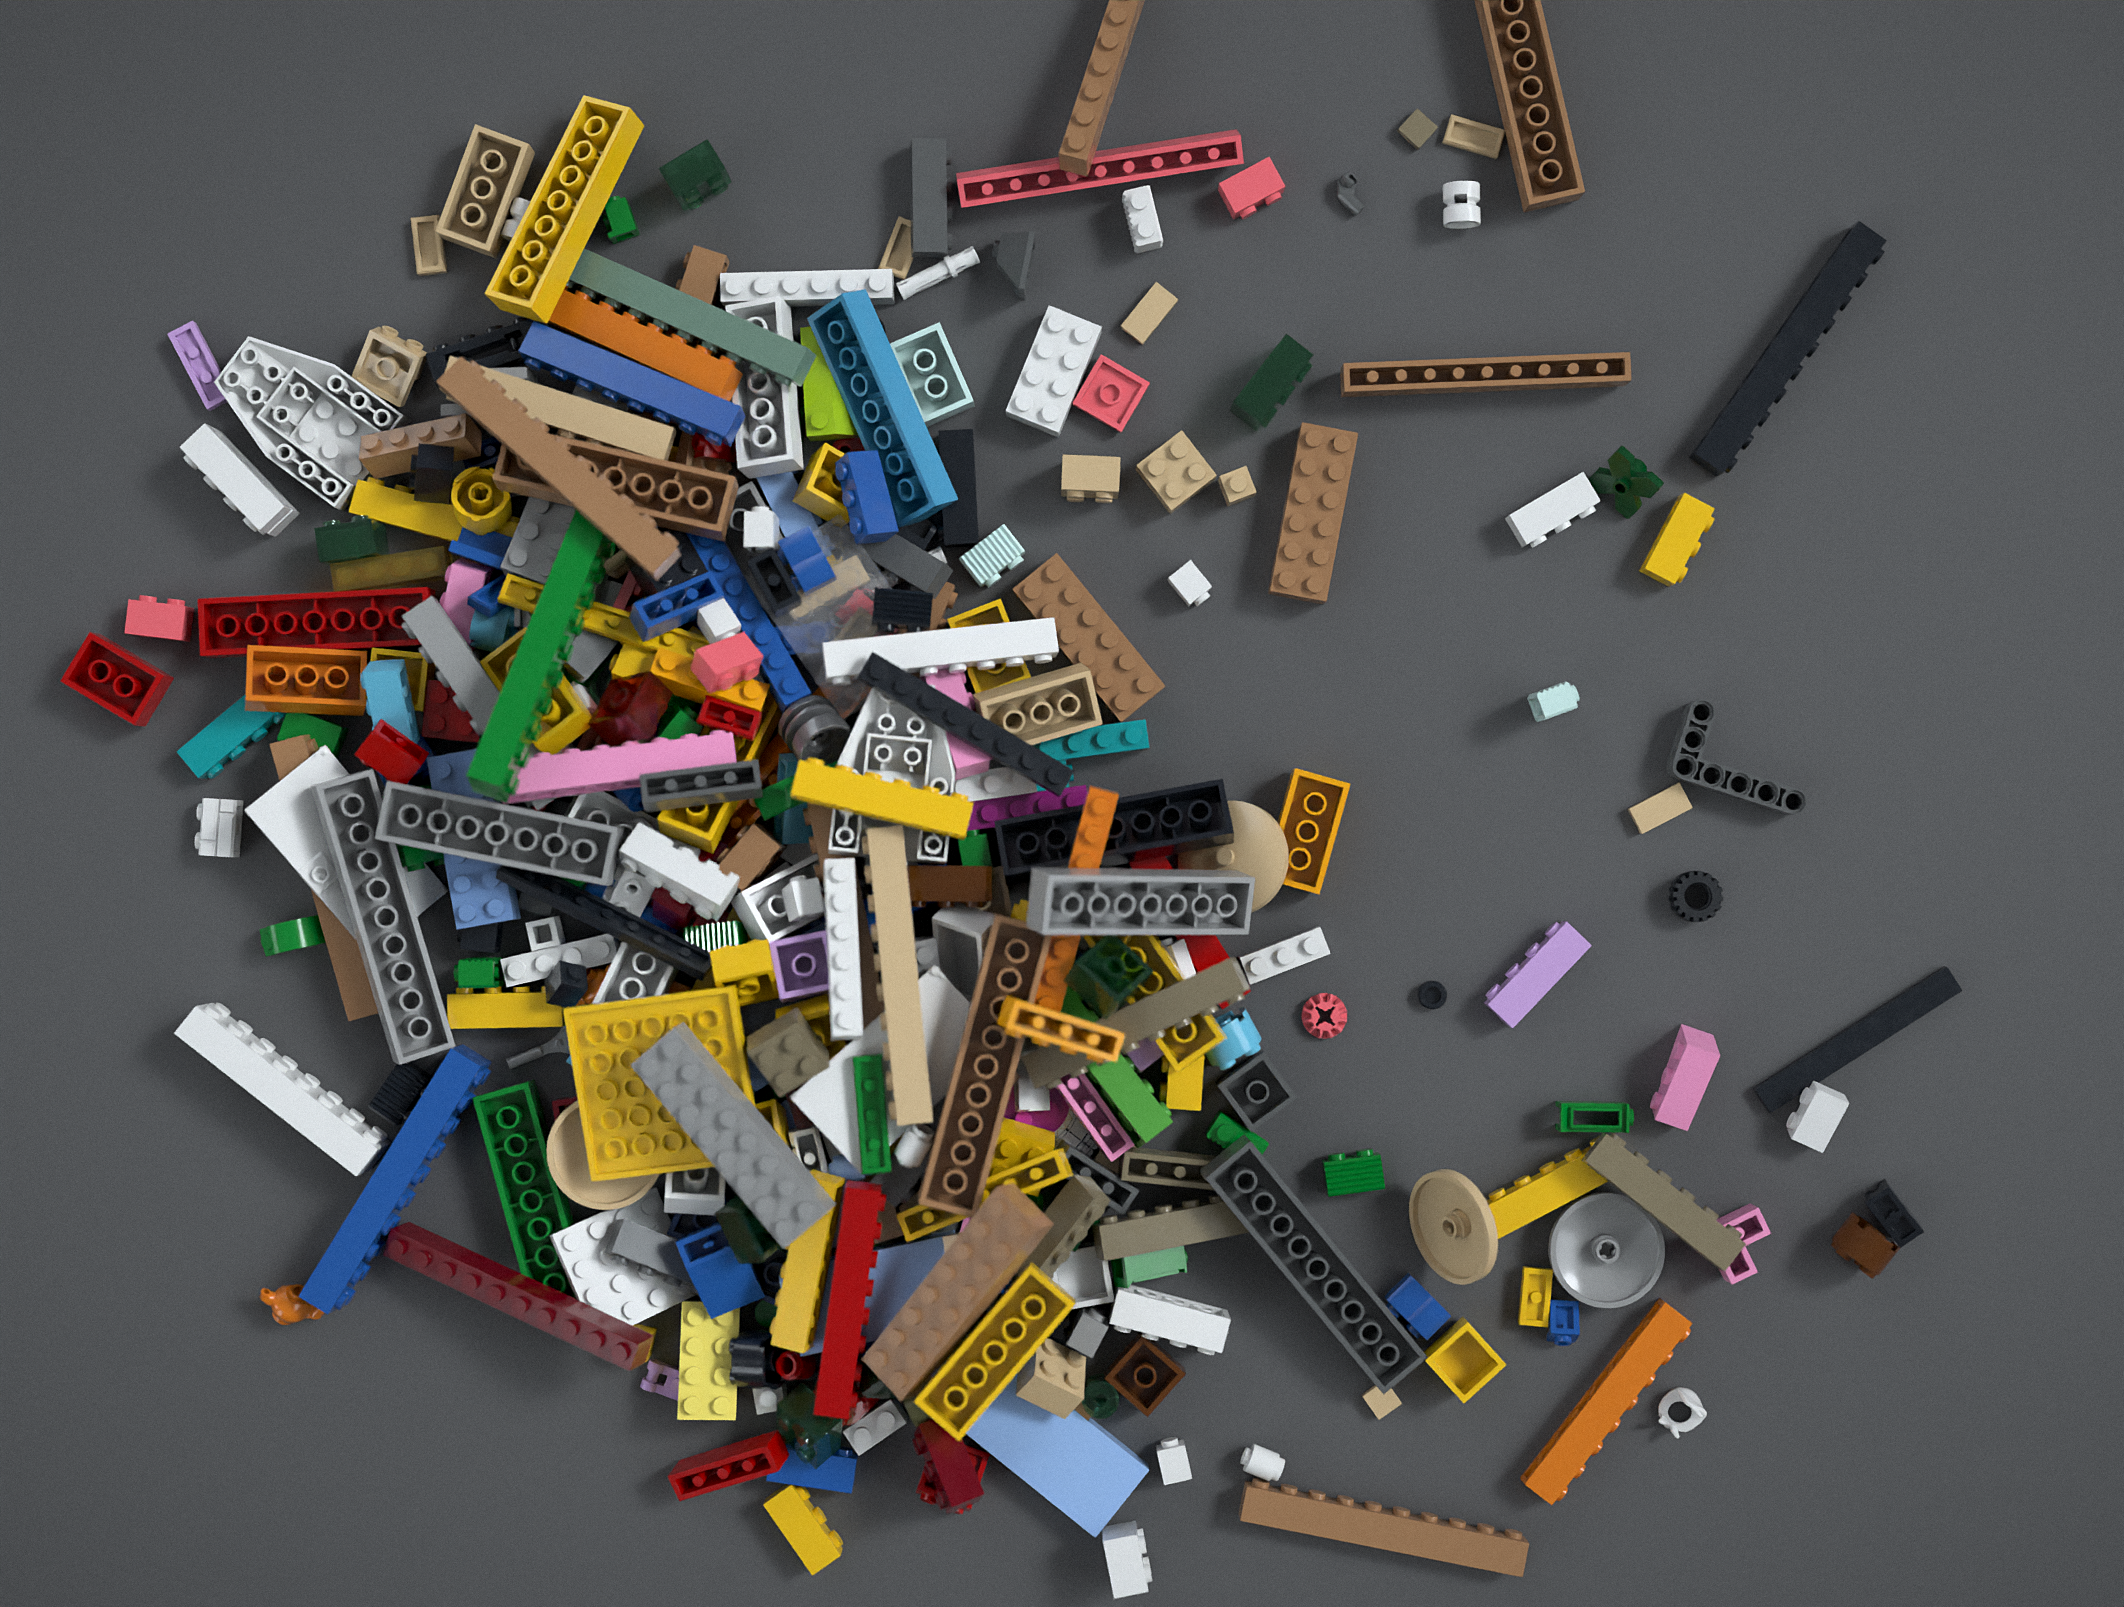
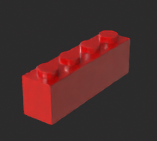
M775 1430L680 1459L667 1477L678 1500L682 1501L778 1472L790 1454L779 1431Z

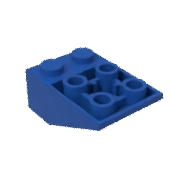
M733 1216L682 1236L676 1241L686 1270L711 1319L765 1297Z

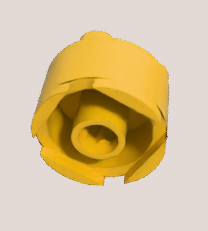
M471 467L461 472L455 478L451 491V500L458 522L467 530L480 536L496 531L506 524L512 515V501L510 492L499 490L492 478L495 469L489 468L488 470Z

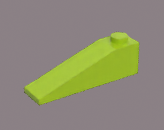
M800 328L801 345L809 348L816 355L803 382L808 439L812 442L859 437L812 328Z

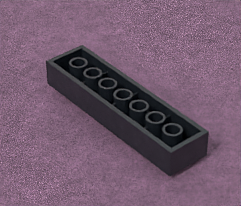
M1223 779L1118 798L1099 868L1234 843V830ZM1084 804L994 821L1006 885L1031 881L1032 868H1067Z

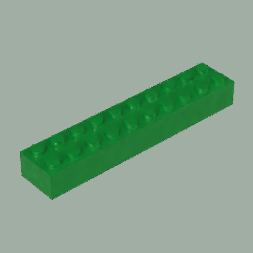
M575 510L466 775L474 792L506 803L510 795L515 796L519 788L520 779H518L520 770L521 768L526 769L530 761L531 752H529L531 743L532 741L537 742L540 736L542 725L539 724L543 714L548 715L551 709L553 699L550 697L553 689H558L562 682L563 672L561 670L564 662H569L573 655L574 646L572 642L575 635L580 636L585 623V620L582 619L586 609L590 610L595 600L594 588L596 583H602L606 568L603 566L607 558H612L616 545L577 510Z

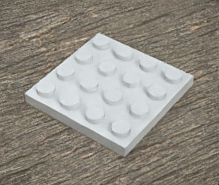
M656 1187L650 1189L643 1197L628 1206L604 1210L550 1235L576 1299L628 1324L634 1325L695 1296L689 1292L691 1287L683 1284L680 1287L672 1286L664 1282V1276L656 1273L653 1277L637 1271L639 1266L628 1263L627 1266L611 1261L612 1255L604 1253L616 1222L619 1219H627L678 1240L666 1234L671 1221L668 1214L664 1213V1205Z

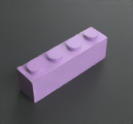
M1554 922L1544 933L1547 937L1540 944L1534 943L1526 951L1525 955L1527 958L1520 965L1515 963L1506 972L1505 975L1508 978L1501 985L1495 984L1486 993L1485 996L1488 999L1484 1004L1508 1027L1514 1028L1592 946L1568 922Z

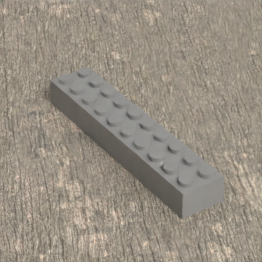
M373 769L311 785L310 787L393 1062L400 1065L455 1047L396 845L392 842L375 839L383 801Z

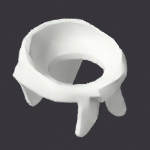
M1678 1387L1671 1389L1663 1396L1659 1403V1422L1665 1428L1670 1429L1676 1438L1680 1437L1678 1431L1688 1432L1694 1429L1707 1416V1412L1703 1408L1697 1394L1688 1388ZM1674 1402H1684L1691 1408L1692 1413L1687 1421L1675 1422L1669 1417L1668 1409Z

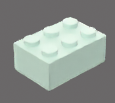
M940 322L890 343L926 427L975 407L974 400Z

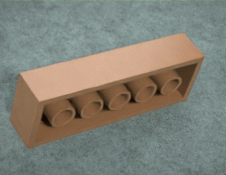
M1304 422L1301 423L1268 594L1318 604L1327 602L1358 433Z
M1057 553L1012 589L1013 593L1034 619L1054 618L1058 648L1072 665L1082 663L1090 669L1096 695L1119 723L1125 721L1165 688L1164 683Z

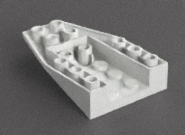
M249 336L214 381L264 455L341 511H344L352 501L357 480L367 481L371 475L359 460L361 436L405 427L411 422L410 419L335 364Z
M872 688L840 756L838 765L853 768L852 773L864 775L865 772H873L882 775L881 780L893 783L894 779H902L910 782V787L922 790V786H930L939 789V794L951 796V793L954 791L955 772L945 730ZM833 809L829 854L870 858L869 854H863L862 837L867 836V829L900 825ZM903 826L906 862L946 865L948 836Z

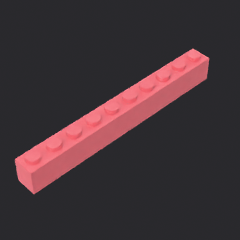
M1235 129L1096 151L1088 177L1060 170L1059 157L960 172L956 173L961 208L1244 164L1241 135Z

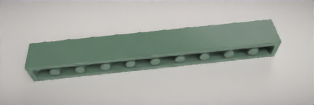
M587 249L583 250L566 284L570 289H572L573 285L581 288L580 292L585 293L594 300H596L597 296L604 298V302L613 306L616 310H620L622 306L629 310V314L641 321H644L645 317L653 320L652 324L660 327L665 332H668L669 328L678 331L676 335L692 343L693 339L702 342L700 346L707 348L712 353L716 354L720 350L726 353L725 357L741 365L742 361L751 364L749 367L751 370L765 376L767 372L776 375L774 379L790 387L791 383L802 386L816 358V355L809 348Z

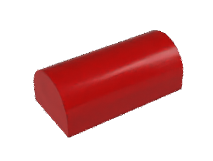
M706 695L697 724L715 730H724L727 733L733 732L734 736L754 741L760 726L762 712Z

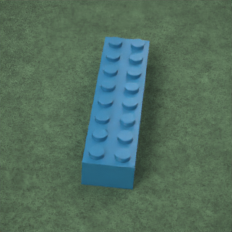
M866 289L840 294L807 318L865 451L878 450L895 519L899 528L921 522L957 501L958 497Z

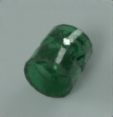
M1095 1374L1085 1381L1084 1399L1082 1401L1084 1410L1096 1419L1110 1417L1117 1410L1119 1405L1118 1390L1104 1379V1374Z

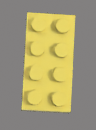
M682 1301L677 1420H736L737 1384H732L729 1377L732 1369V1355L729 1352V1343L733 1337L737 1338L739 1335L740 1307L711 1319L702 1301Z

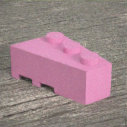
M461 557L452 565H449L446 570L445 582H448L446 592L441 596L440 605L470 646V643L474 641L469 639V633L475 609L467 605L468 596L490 583L491 574L495 568Z
M1681 1024L1667 1067L1663 1071L1659 1090L1654 1093L1650 1103L1655 1120L1688 1131L1720 1058L1714 1035Z

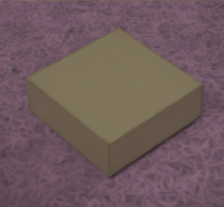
M1417 108L1397 132L1419 150L1438 129V126Z

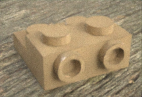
M389 326L377 327L369 331L351 377L379 397L398 407H402L406 403L414 381L419 379L427 360L425 355L427 352L422 350L424 346L420 342L412 339L405 341L397 337L398 331Z

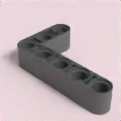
M1703 699L1686 705L1667 761L1666 769L1671 778L1785 815H1796L1805 810L1807 797L1799 789L1702 759L1715 717V708L1711 702ZM1697 705H1700L1705 710V717L1701 721L1696 719L1693 713ZM1689 732L1693 733L1697 739L1693 748L1688 747L1685 743V736ZM1680 759L1684 760L1688 765V770L1684 775L1679 774L1676 769V764ZM1707 768L1712 769L1715 773V779L1711 784L1704 780V772ZM1734 777H1738L1742 782V788L1739 792H1735L1731 788V781ZM1762 785L1769 790V797L1765 801L1761 800L1758 795V790ZM1789 794L1793 795L1796 799V806L1792 810L1785 803Z

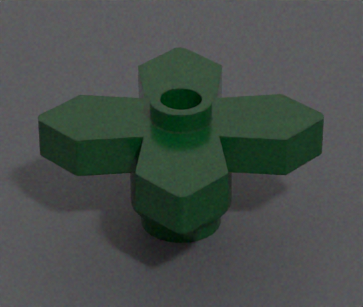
M1620 446L1608 459L1610 469L1599 467L1588 479L1598 494L1615 493V509L1626 519H1630L1642 506L1640 497L1651 498L1664 484L1653 472H1647L1646 464L1642 460L1635 458L1624 446Z

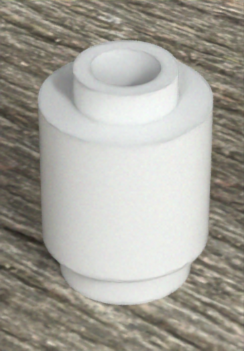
M923 1123L909 1126L894 1151L897 1161L908 1168L920 1166L933 1144V1130Z
M1253 1444L1251 1448H1245L1240 1463L1244 1465L1243 1471L1267 1481L1271 1479L1278 1481L1285 1465V1459L1280 1458L1278 1453Z

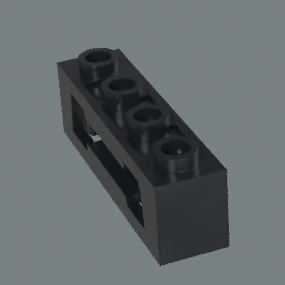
M519 317L513 320L512 325L506 327L502 325L493 326L486 330V334L477 337L475 334L461 337L459 343L450 346L448 343L433 347V352L425 355L436 387L440 389L436 381L445 373L450 356L459 359L460 356L464 355L468 358L509 344L511 341L512 347L516 349V352L510 353V350H506L475 362L486 368H512L524 364L525 361L519 353V349L535 320Z

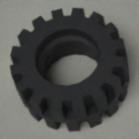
M1702 871L1682 873L1673 880L1672 887H1669L1670 896H1668V901L1671 903L1670 907L1676 912L1678 917L1690 922L1707 921L1709 918H1713L1716 915L1715 913L1720 911L1722 907L1720 906L1724 898L1721 895V892H1723L1722 887L1718 885L1719 881L1709 873ZM1693 884L1701 885L1707 893L1705 904L1696 909L1688 906L1684 898L1686 889Z

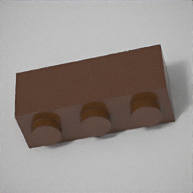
M907 865L911 907H926V901H937V907H954L955 902H966V907H983V902L992 901V866Z

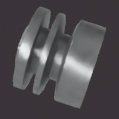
M818 695L801 698L790 705L782 714L778 724L781 738L794 753L798 761H806L807 757L824 761L823 766L837 760L839 761L852 733L850 727L840 717L831 702Z

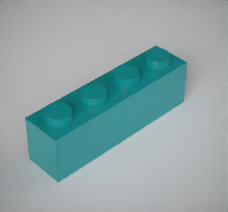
M244 695L181 747L177 753L198 778L213 779L223 772V765L230 759L234 761L246 752L245 747L252 741L256 743L268 734L266 729L273 723L279 724L283 722L286 713L245 711Z
M1146 719L1099 725L1033 745L1056 760L1077 759L1150 748Z

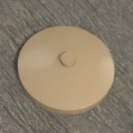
M1228 801L1234 830V843L1179 853L1178 869L1238 870L1255 877L1252 913L1269 903L1281 888L1289 863L1288 845L1280 825L1267 811L1250 803Z
M578 1100L562 1112L550 1131L547 1142V1161L551 1175L558 1187L569 1198L583 1206L599 1210H612L628 1206L643 1197L652 1188L660 1175L658 1173L591 1182Z
M1439 1169L1422 1176L1413 1187L1409 1202L1410 1225L1422 1256L1438 1275L1454 1284L1466 1285L1484 1278L1493 1268L1498 1251V1235L1495 1220L1484 1196L1467 1177L1450 1169Z

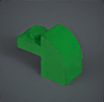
M318 915L282 922L259 929L261 944L266 957L326 943Z

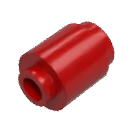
M796 1351L782 1353L776 1362L778 1374L786 1380L808 1379L813 1375L816 1368V1361L812 1354L800 1356V1353Z

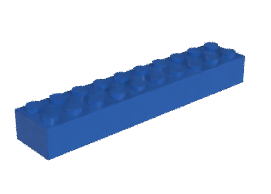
M464 1044L449 1050L298 1297L327 1315L336 1309L341 1310L344 1305L347 1306L356 1294V1290L353 1289L359 1280L363 1281L371 1269L368 1263L374 1256L377 1257L386 1245V1241L383 1240L392 1228L397 1227L401 1220V1217L398 1216L400 1211L404 1207H409L417 1194L413 1190L419 1182L423 1183L431 1172V1168L428 1167L430 1162L434 1158L438 1159L447 1145L443 1141L449 1133L453 1134L461 1123V1119L458 1118L464 1109L468 1110L473 1104L472 1097L477 1096L473 1094L475 1089L479 1085H484L492 1072L488 1069L492 1063L490 1060Z

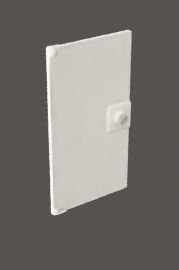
M324 745L244 811L356 939L310 787L311 785L350 774L330 752L329 748ZM425 863V869L408 872L407 867L403 868L417 916L448 891L447 887L442 884Z
M935 965L918 979L931 1107L946 1095L970 1006L965 997L944 976L939 967ZM880 1015L863 1030L861 1039L852 1040L830 1060V1067L809 1079L790 1096L792 1101L797 1104L860 1173L861 1163L852 1056L882 1053L889 1146L909 1126L913 1125L897 1126L896 1120H890L889 1102L895 1101L894 1091L887 1090L886 1072H891L890 1060L884 1061L883 1043L888 1042L887 1030L881 1031Z

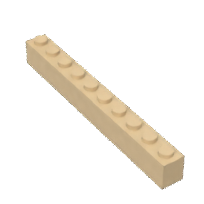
M903 826L867 829V836L862 837L863 854H869L870 865L865 866L866 884L872 883L873 895H868L869 913L875 912L876 924L871 925L872 942H878L879 954H874L875 972L881 971L882 983L877 984L878 1001H884L885 1013H880L881 1031L887 1030L888 1042L883 1043L884 1061L890 1060L891 1072H886L887 1090L894 1091L895 1102H889L890 1120H896L897 1126L933 1122Z

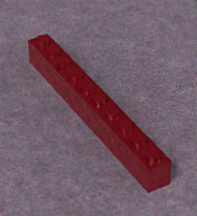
M411 1222L404 1223L390 1230L383 1253L384 1256L628 1371L646 1362L654 1335Z

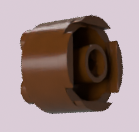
M1853 1212L1831 1239L1833 1241L1831 1246L1836 1249V1253L1848 1262L1853 1258L1855 1260L1854 1263L1859 1266V1269L1872 1279L1882 1273L1900 1250V1247L1895 1242L1886 1240L1885 1234L1862 1217H1857Z

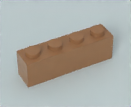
M464 413L361 436L359 460L375 479L410 472L412 454L418 455L419 443L454 447L453 462L480 456L482 433L468 414Z

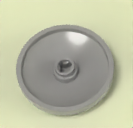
M1597 1192L1575 1200L1562 1211L1551 1230L1548 1253L1555 1277L1561 1286L1574 1298L1598 1308H1618L1639 1300L1654 1286L1664 1265L1665 1243L1661 1228L1656 1219L1630 1198L1614 1192Z

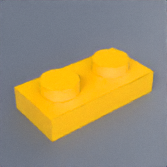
M1523 1266L1518 1313L1519 1325L1548 1327L1553 1278L1552 1269Z

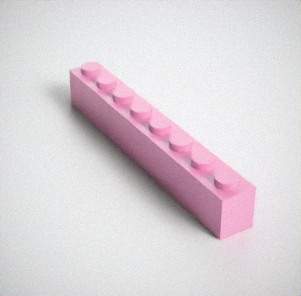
M717 730L709 733L708 736L700 737L696 734H686L676 740L655 738L651 740V743L645 744L630 741L623 743L621 747L610 748L608 745H599L593 747L592 750L582 752L579 749H568L563 751V754L558 755L537 753L533 755V758H530L526 769L521 768L518 775L520 784L515 796L510 795L508 802H503V804L641 787L639 774L734 763L737 760L733 732L727 733L724 730Z

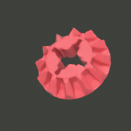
M1329 993L1316 994L1305 1003L1302 1009V1022L1306 1030L1313 1036L1323 1039L1332 1038L1341 1033L1347 1023V1009L1344 1003L1335 995ZM1318 1007L1327 1011L1334 1007L1330 1014L1331 1021L1334 1024L1331 1025L1323 1021L1316 1026L1315 1024L1318 1022L1320 1015L1315 1008Z

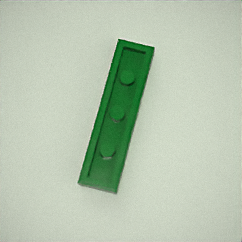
M882 1053L852 1056L861 1174L891 1172Z

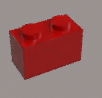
M380 719L354 755L364 765L382 774L387 781L407 784L422 766L429 753L387 722Z

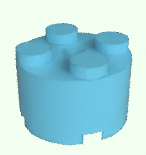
M507 606L490 618L475 609L469 633V639L474 641L470 643V646L493 652L517 634L519 631H517L518 627L514 626V607Z
M1245 1007L1238 1008L1241 1012L1234 1015L1231 1010L1215 1018L1228 1039L1205 1054L1211 1066H1219L1220 1070H1225L1236 1063L1235 1059L1241 1055L1250 1056L1261 1049L1259 1042L1262 1038Z

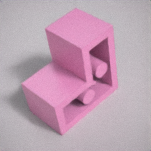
M1751 1203L1717 1219L1724 1227L1730 1224L1742 1234L1740 1239L1746 1243L1726 1271L1719 1270L1723 1279L1732 1285L1758 1272L1746 1246L1771 1234L1760 1209Z

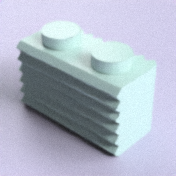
M1003 524L961 556L959 561L980 588L984 585L989 588L1002 578L999 575L1000 572L1007 567L1013 570L1024 561L1021 556L1025 554V550L1005 524Z
M1568 682L1529 694L1527 698L1536 722L1578 708L1577 702L1580 701L1576 687L1574 685L1570 686Z

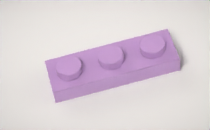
M191 321L168 333L206 409L211 411L226 403L227 400L214 383L222 371L196 322Z

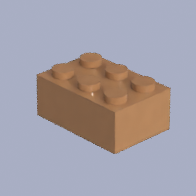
M762 824L746 825L736 836L739 842L734 848L727 847L717 859L720 863L719 870L722 874L728 877L730 872L740 877L738 888L741 891L756 885L788 847L786 844H781L773 833Z

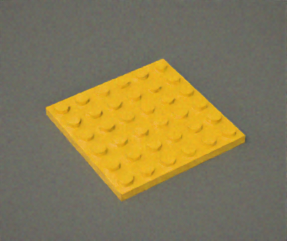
M736 985L564 1008L563 1012L591 1182L715 1167L631 1067V1064L674 1027L684 1022L755 1106Z

